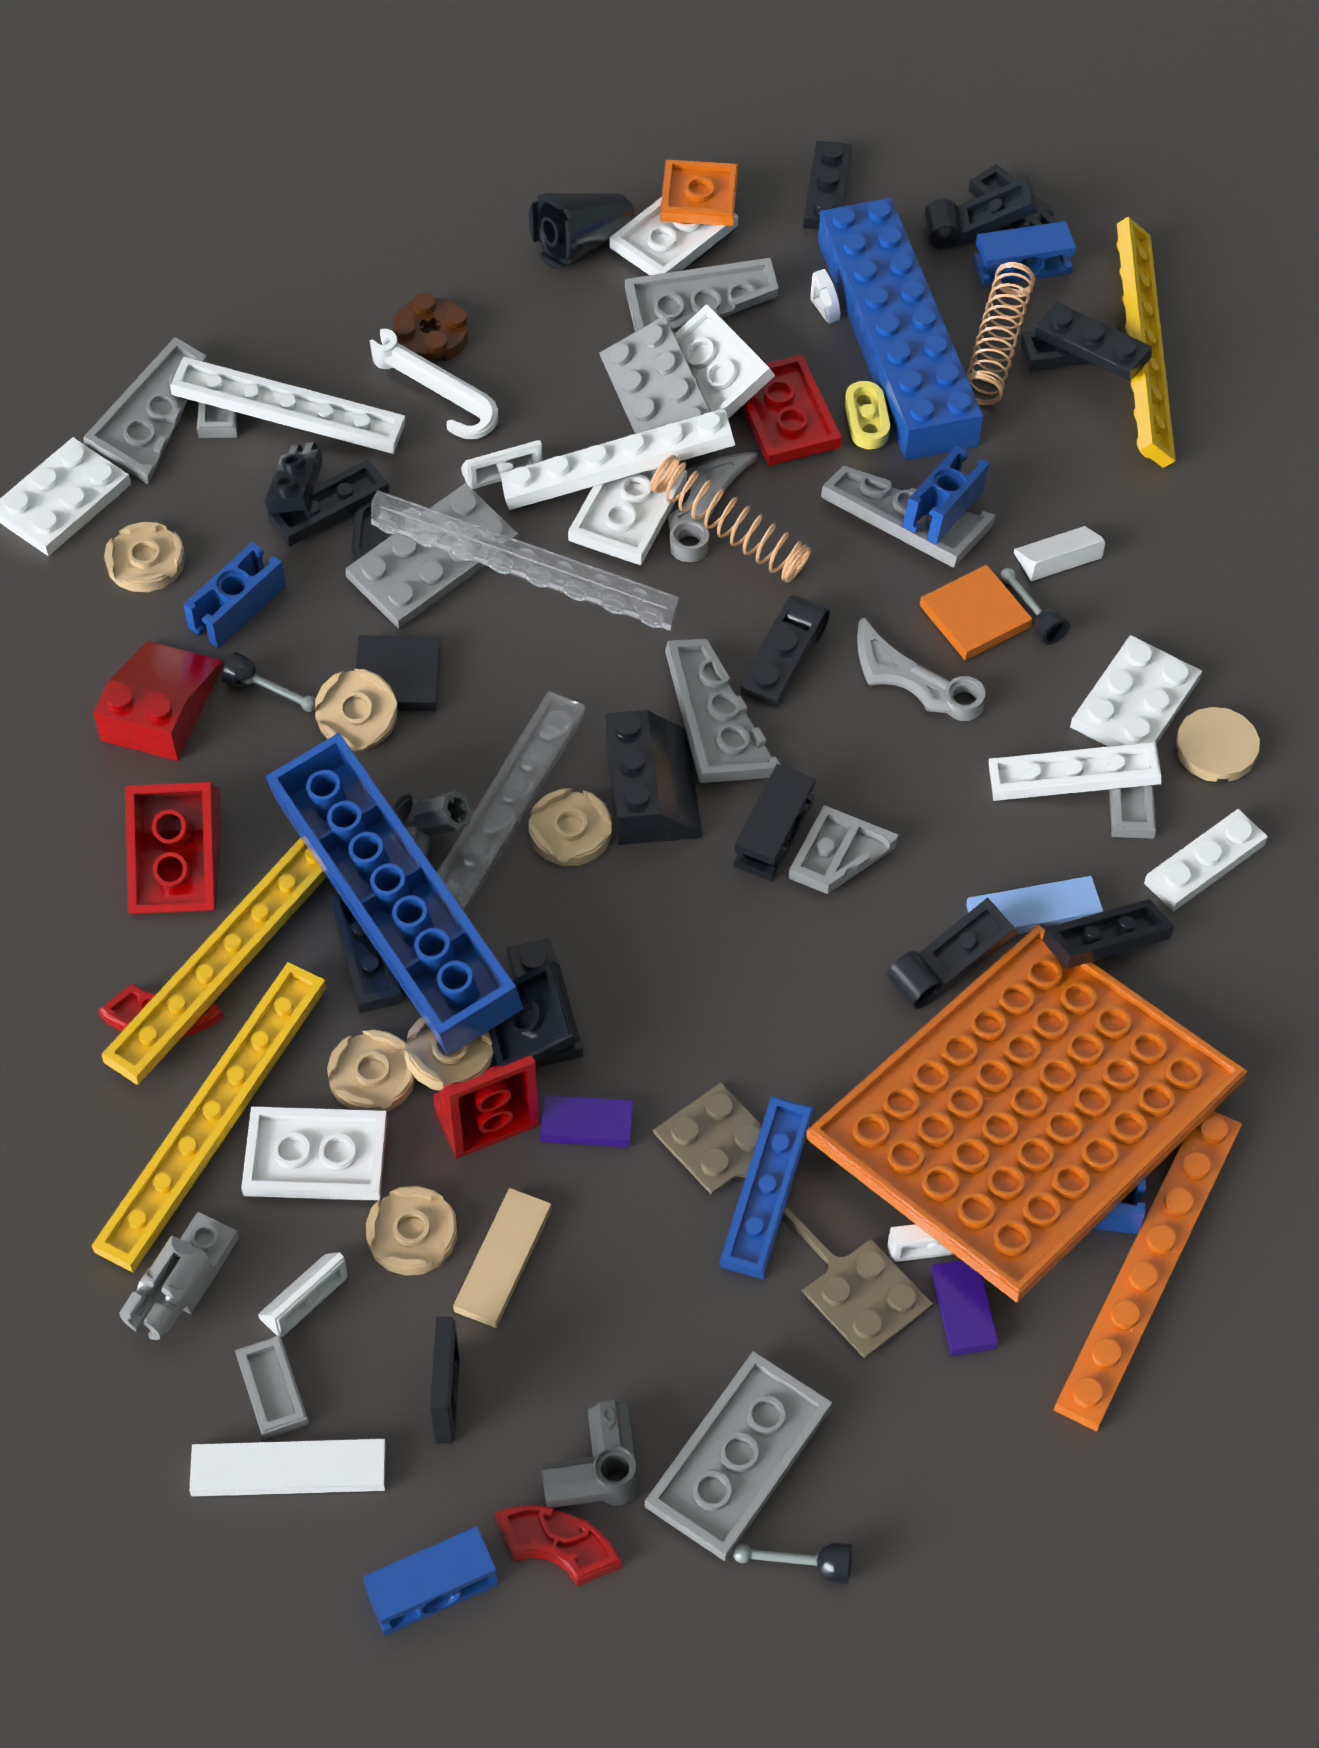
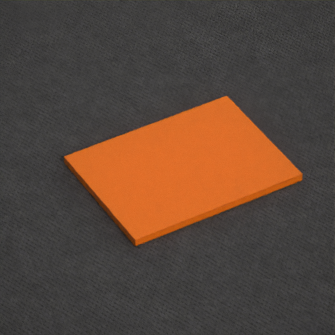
M1040 925L1031 930L808 1128L806 1139L1016 1303L1245 1081L1247 1070L1094 963L1089 962L1066 969L1043 943L1042 939L1045 929Z

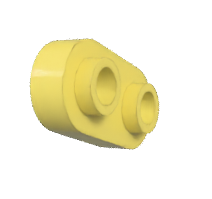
M858 381L851 384L845 396V410L851 439L857 446L864 449L880 448L887 443L890 432V421L883 390L877 384L870 381Z

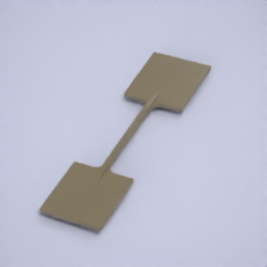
M720 1082L653 1129V1133L712 1195L733 1179L738 1177L746 1178L762 1125ZM786 1206L783 1218L828 1264L827 1271L805 1287L802 1293L864 1359L933 1306V1303L872 1239H869L845 1257L835 1256Z

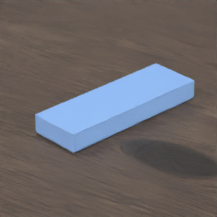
M1091 876L970 897L967 899L966 904L969 913L988 897L1015 927L1017 934L1028 933L1037 925L1046 929L1047 927L1103 912Z

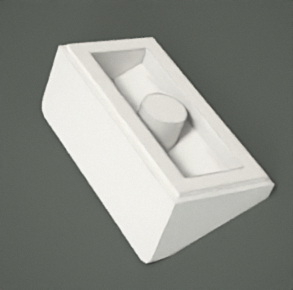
M540 440L466 460L461 470L467 485L471 489H476L501 482L500 473L541 462L542 443Z
M1083 526L1014 549V554L1030 581H1035L1101 559L1105 541L1100 535Z
M340 1252L328 1253L322 1256L258 1314L260 1320L277 1336L283 1337L348 1278L344 1256Z

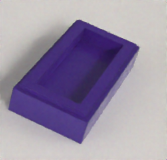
M544 1095L540 1142L630 1148L633 1100Z
M962 1260L932 1264L931 1274L950 1355L957 1356L997 1349L998 1339L982 1275Z

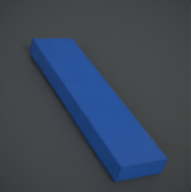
M771 1096L721 1254L720 1268L764 1280L806 1144L807 1129L811 1127L814 1118L815 1107Z

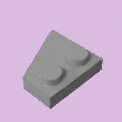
M823 805L789 869V879L829 894L895 849L898 842V834Z

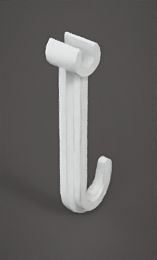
M380 329L382 345L374 340H370L372 359L377 367L381 369L395 368L480 418V422L473 426H467L455 420H448L447 430L464 439H477L486 436L494 430L498 423V408L490 396L399 344L396 334L392 330Z

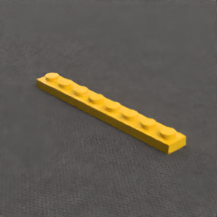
M1128 216L1117 223L1118 241L1116 243L1121 262L1119 273L1123 281L1124 295L1122 296V301L1125 306L1127 320L1125 330L1127 335L1152 346V357L1131 380V387L1135 398L1134 417L1138 428L1137 446L1144 457L1151 458L1164 468L1175 462L1176 459L1151 235Z
M301 837L102 1053L103 1062L139 1085L327 877Z
M289 962L286 963L93 1242L92 1248L94 1253L134 1273L327 989L325 979Z

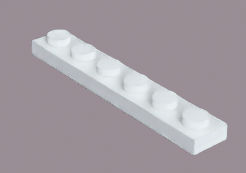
M183 357L171 383V395L392 454H394L405 426V415Z
M724 408L500 473L504 497L508 509L513 510L658 468L670 455H675L679 457V461L735 446L726 409Z

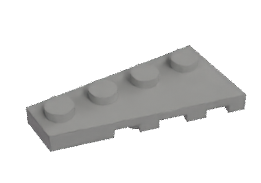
M771 258L625 279V292L635 332L665 316L674 333H676L706 304L720 318H724L776 298L779 289Z
M174 337L86 433L84 445L149 484L189 399L171 395L172 380L183 357L206 362V355Z
M842 466L823 485L821 498L952 568H955L993 527L996 517L995 514L982 511L980 516L965 512L936 545L927 540L932 517L929 515H924L917 522L920 526L915 533L902 528L908 500L917 490L915 488L898 490L891 487L890 480Z
M707 639L668 641L665 653L699 783L770 778L776 764L780 763L776 756L771 757L765 746L766 739L759 727L754 728L746 714L747 706L741 696H736L730 687V677Z

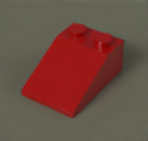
M146 641L109 679L93 711L100 740L178 761L223 667V660Z
M211 782L125 786L128 914L215 911L221 836L220 788Z
M532 1055L505 1066H493L483 1072L482 1075L465 1082L448 1084L440 1092L433 1095L436 1117L456 1159L539 1126L536 1064Z

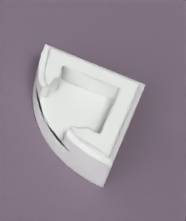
M825 269L814 272L810 300L828 324L840 320L838 297Z

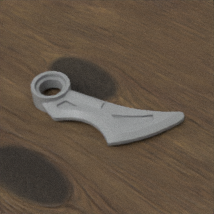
M747 452L726 455L707 460L686 469L687 479L690 478L694 471H699V475L690 487V495L682 505V508L691 504L696 499L705 482L711 479L712 483L709 489L699 500L695 510L696 517L701 515L709 507L721 488L726 490L746 468L757 461L758 453ZM716 504V505L713 507V509L711 510L710 515H709V518H708V521H709V519H710V517H711V515H712V513H713L715 507L717 506V504ZM692 508L686 511L677 509L668 514L670 529L669 548L671 554L682 562L699 561L706 556L709 549V532L704 525L705 516L701 519L693 520L691 515ZM686 536H692L700 542L694 546H685L679 540Z
M862 618L859 621L857 634L858 655L863 674L869 686L887 684L903 687L919 698L926 711L947 713L959 721H970L982 714L985 706V688L980 681L969 676H960L948 681L894 649L875 631L866 618ZM959 693H969L976 700L972 704L962 705L954 700V696Z

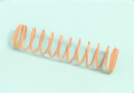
M1008 262L997 268L995 280L992 283V290L989 293L988 302L982 317V323L979 326V334L976 336V344L973 347L966 376L972 388L978 392L989 395L998 394L996 398L991 400L976 398L979 405H993L999 402L1003 395L1004 381L1008 378L1007 370L1011 367L1010 359L1014 356L1013 348L1017 345V337L1021 331L1020 326L1024 321L1023 315L1026 313V305L1030 301L1029 294L1033 291L1035 284L1034 273L1029 267L1021 263ZM1006 268H1018L1025 271L1031 281L1019 273H1005L1000 276L999 273ZM1010 275L1019 276L1025 279L1029 286L1023 288L1016 284H1003L1000 279ZM1008 286L1016 287L1019 289L1009 288ZM1000 289L1006 294L997 295L996 290ZM1026 296V301H1022L1019 297ZM1000 297H1012L1021 304L1010 305L1000 300ZM997 299L1003 305L994 306L992 301ZM1023 307V312L1021 313L1016 308ZM996 308H1009L1018 313V315H1005ZM994 310L999 315L991 317L989 312ZM1020 317V322H1019V323H1017L1016 321L1013 320V319H1017V318ZM993 319H1006L1014 323L1015 326H1003ZM991 321L996 326L987 327L986 322ZM1016 328H1017V333L1014 334L1013 332H1011V331L1008 330V329H1016ZM990 330H1003L1008 332L1012 336L1001 337L994 334ZM987 331L994 337L984 338L983 333ZM1014 339L1013 345L1005 341ZM987 341H1000L1005 343L1009 347L999 348L991 345ZM984 342L991 348L981 349L980 344ZM1011 350V353H1010L1009 356H1007L1004 352H1002V351ZM984 352H997L1002 354L1006 358L996 359L988 356ZM981 353L988 359L978 360L976 355ZM1008 361L1006 367L999 362ZM981 363H994L996 365H999L1002 369L993 370L985 367ZM978 364L987 371H975L973 366ZM993 372H996V373L1004 372V377L1001 378L999 375H997V374H995V373H993ZM980 379L987 383H993L998 391L987 392L981 390L971 380Z
M675 455L668 456L662 462L650 482V491H653L655 494L666 491V500L669 503L679 499V510L686 511L692 508L691 515L693 520H698L705 516V528L710 529L718 525V537L722 538L731 533V546H737L744 542V555H750L757 550V564H762L770 559V573L777 572L783 568L781 578L782 581L785 580V583L791 582L797 576L811 553V547H807V545L801 546L802 541H798L782 564L772 569L775 556L788 538L789 532L784 533L775 549L760 561L759 556L762 547L774 531L776 523H773L762 540L752 550L747 552L746 547L750 536L763 519V514L756 518L749 532L742 539L733 543L735 532L748 514L750 506H746L743 509L736 523L727 532L720 534L723 521L736 504L737 497L732 498L717 521L708 525L710 512L725 491L724 488L717 492L709 507L696 517L695 510L697 504L712 483L711 479L705 482L696 499L687 507L682 508L684 495L697 479L699 471H694L680 494L673 499H669L671 487L684 471L686 462H682L679 465V457Z

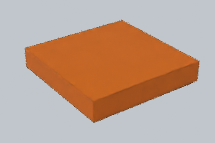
M666 159L660 221L733 226L738 164Z
M987 564L922 596L920 599V607L965 661L1031 628L1033 619Z

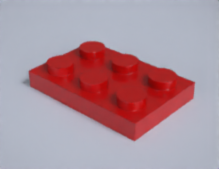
M803 354L765 363L775 376L742 406V409L767 465L770 466L841 448L842 437Z

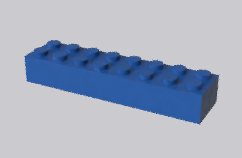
M886 198L821 210L818 244L873 382L883 390L889 421L904 460L908 461L948 453L955 446L962 449L978 447L983 414L892 199Z
M340 733L335 734L265 776L277 803L448 1056L523 1010L515 984Z

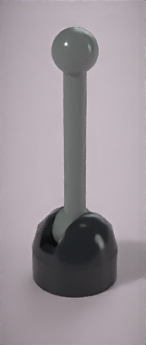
M1010 568L1003 569L1000 572V580L1005 584H1010L1037 615L1034 627L1039 638L1047 645L1060 641L1069 631L1070 622L1056 609L1042 610L1015 579V572Z
M234 652L226 662L222 673L223 682L239 688L248 687L254 682L301 704L302 709L307 712L315 710V698L313 696L303 697L256 675L255 664L248 657Z
M744 1543L738 1544L733 1550V1557L739 1563H747L750 1559L813 1565L817 1566L820 1574L829 1582L849 1584L852 1544H829L817 1556L754 1550Z

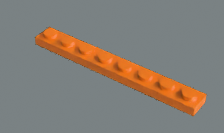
M1213 1111L1183 1140L1062 1389L1054 1411L1097 1432L1233 1146L1242 1123Z

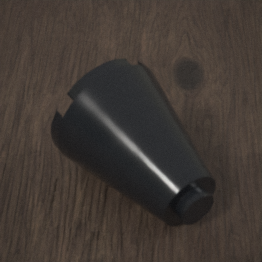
M545 193L537 196L539 198L538 201L533 202L530 206L529 229L533 242L539 241L544 251L538 253L542 260L548 266L559 269L570 265L608 242L610 236L634 218V208L632 203L620 193Z

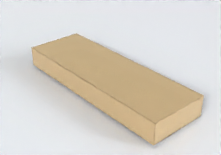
M511 1188L508 1189L453 1305L455 1313L497 1328L552 1211L551 1203Z

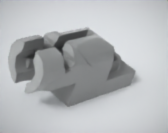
M197 1212L181 1238L171 1236L152 1266L145 1272L138 1283L137 1290L131 1293L119 1312L123 1322L135 1332H138L144 1323L151 1330L148 1334L149 1339L159 1340L164 1333L171 1329L182 1311L192 1314L239 1239L237 1230Z

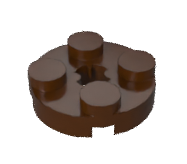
M420 293L413 298V302L406 304L397 312L393 320V332L396 334L399 344L433 363V358L445 356L446 361L457 356L467 344V314L463 308L451 301L434 298L429 293ZM429 327L437 328V330H439H431L428 334L424 333V329Z

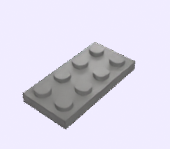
M665 316L599 352L635 434L711 412L678 339Z
M464 483L346 568V578L399 629L516 544L518 533L474 490Z
M753 1351L646 1498L645 1508L723 1561H726L832 1408V1402Z

